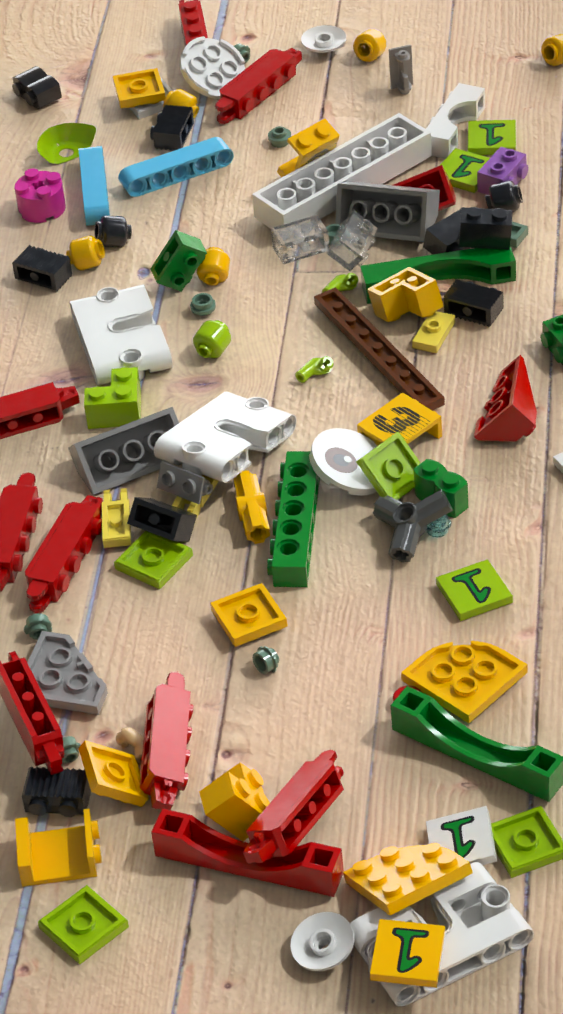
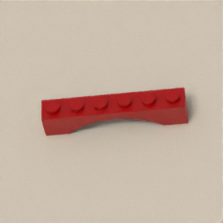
M163 808L151 831L156 857L331 897L335 896L344 872L342 848L315 842L297 846L292 853L284 857H272L263 863H247L243 851L249 843L224 835L205 825L193 815Z

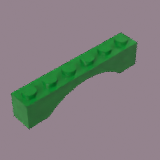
M511 246L510 250L472 248L360 266L362 288L367 304H371L368 288L408 267L436 280L468 279L491 285L516 281V260Z
M406 686L391 704L392 730L547 802L551 801L563 785V756L539 745L530 747L511 746L488 739L457 721L433 697L409 686Z

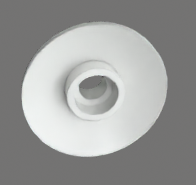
M321 25L305 31L301 37V42L310 51L327 53L337 50L345 44L346 33L336 26Z
M321 912L311 915L297 926L292 935L290 944L292 955L296 962L307 970L325 971L341 964L352 951L354 932L349 921L340 914Z

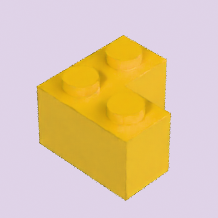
M411 267L367 289L375 316L387 322L396 321L401 315L409 311L422 318L429 317L436 310L444 307L436 279Z
M240 762L199 791L205 815L242 841L249 838L246 830L270 804L262 789L264 782L260 774L255 769L250 770Z

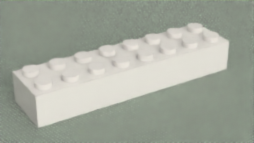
M398 113L253 193L254 218L286 239L336 210L338 183L353 181L383 184L431 157V132Z

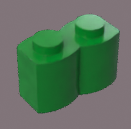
M426 459L414 468L415 495L419 500L422 501L442 490L453 509L446 516L456 518L469 508L468 483L461 475L447 471L441 463L431 459Z

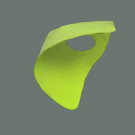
M63 123L50 127L39 137L37 151L52 164H61L79 157L80 148L91 147L96 127L84 123ZM64 149L74 151L73 155L69 157H62L59 153Z

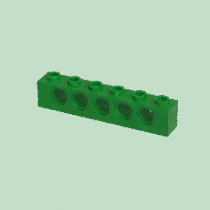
M287 451L286 461L280 464V477L283 481H278V497L281 498L275 502V515L278 516V519H273L272 526L275 539H270V555H273V558H268L267 573L273 576L274 587H308L320 477L315 473L310 463V451Z

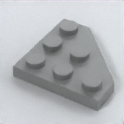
M42 631L27 663L49 707L99 715L108 694L104 681L98 678L93 670V666L85 655L76 648L75 642L70 635Z

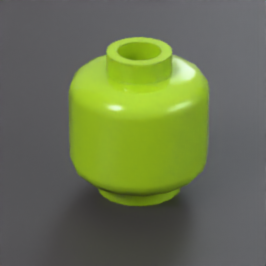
M219 320L204 322L193 337V344L197 353L204 358L220 357L231 342V334L228 327Z

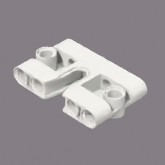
M144 285L122 290L105 287L100 289L96 296L70 301L72 317L97 386L111 382V369L138 367L139 380L141 381L145 377V370L153 373L173 368L168 344L160 325H156L151 312L154 309Z
M226 391L161 435L154 446V455L156 458L175 465L182 464V469L199 476L205 475L226 483L251 465V461L248 460V449L268 453L290 437L296 427V416L270 407L268 400L265 398L252 397L247 399Z
M471 863L472 874L433 893V898L430 899L439 925L445 926V938L437 988L380 982L395 1005L399 1007L406 1006L524 948L533 939L534 931L519 911L510 903L508 889L497 884L481 863ZM410 906L391 916L382 909L377 908L350 923L354 932V946L368 965L369 974L379 919L427 924Z

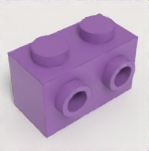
M500 147L477 172L478 192L487 195L491 185L507 180L513 181L515 185L518 184L528 173L526 154Z

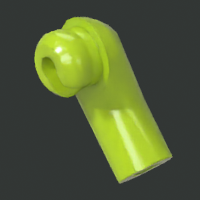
M355 273L337 275L322 289V293L335 287L340 292L353 290L359 281L358 276Z
M328 356L312 358L295 373V377L299 382L304 383L311 376L326 375L331 372L334 362Z

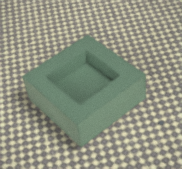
M512 222L510 246L517 248L528 235V226Z

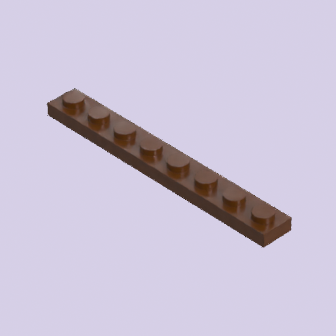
M336 287L314 296V304L400 393L416 399L432 411L445 405L444 396Z

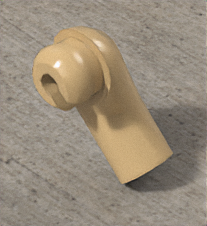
M131 727L122 728L121 732L116 735V742L123 748L128 747L130 744L134 748L137 763L141 764L144 736Z

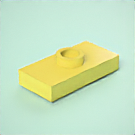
M435 311L433 315L427 317L412 340V348L437 353L455 324V315Z

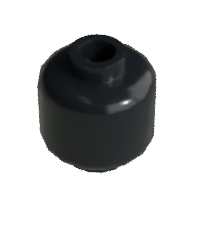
M511 180L491 185L489 187V194L485 195L488 209L501 208L514 212L519 209L520 203H523L519 185H515Z
M104 215L99 221H96L94 234L96 240L99 239L102 242L103 247H123L127 239H131L132 227L127 224L123 216Z

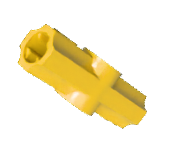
M249 470L242 471L233 478L239 520L243 521L247 540H251L254 544L263 543L270 536L264 493L260 492L256 474L250 473Z

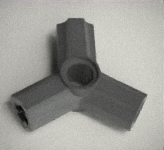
M440 490L416 504L411 502L402 503L388 495L385 497L380 496L374 503L373 514L377 519L395 527L388 553L390 557L401 562H411L418 539L425 533L427 525L453 511L444 492Z

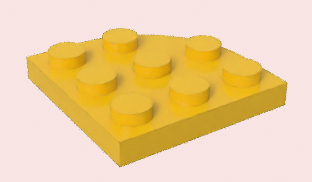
M471 641V645L453 646V642H449L430 649L401 672V681L409 686L417 687L422 693L433 697L439 705L467 723H470L528 673V664L505 650L485 642Z
M430 843L402 848L395 846L384 848L379 855L355 863L352 868L344 871L343 875L346 884L391 916L467 877L473 871L470 862L454 851L441 847L439 843Z

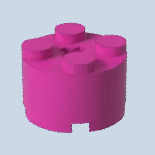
M35 168L26 170L25 175L19 178L14 186L17 207L22 218L32 223L47 222L46 218L54 216V219L60 217L66 209L60 174L58 172L38 171Z

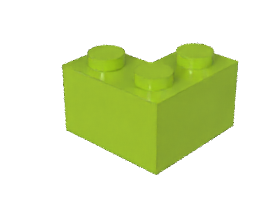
M138 367L111 369V386L85 388L84 408L88 429L120 427L141 419V387Z

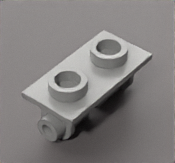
M411 44L389 49L391 89L398 88L401 94H408L413 85Z
M161 461L157 488L200 504L201 496L211 494L213 485L210 484L209 480Z

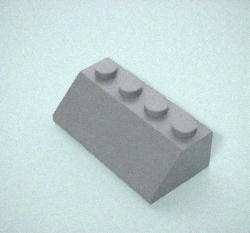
M353 181L338 183L335 224L341 225L347 234L424 242L426 229L434 225L438 216L440 190Z
M173 407L75 443L68 449L78 474L92 495L160 470L161 461L173 465L156 458L154 446L158 438L179 424Z

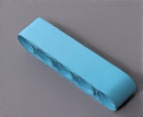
M213 137L127 166L120 171L118 179L129 195L138 197L226 167L232 162L234 154L223 139Z
M102 146L79 149L86 226L95 225L96 221H99L104 215L110 216Z

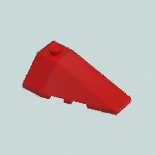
M443 165L393 184V186L440 190L438 211L456 205L454 190Z
M519 355L499 374L492 389L495 394L484 406V409L487 410L485 418L481 416L476 423L474 438L477 440L516 442L523 435L525 437L529 436L536 428L537 410L525 361Z

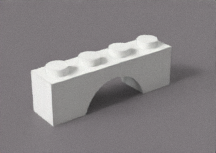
M458 83L456 88L449 93L448 99L444 104H441L435 117L431 118L430 124L426 128V130L431 132L432 156L446 159L455 148H458V127L455 125L479 118L485 109V88Z

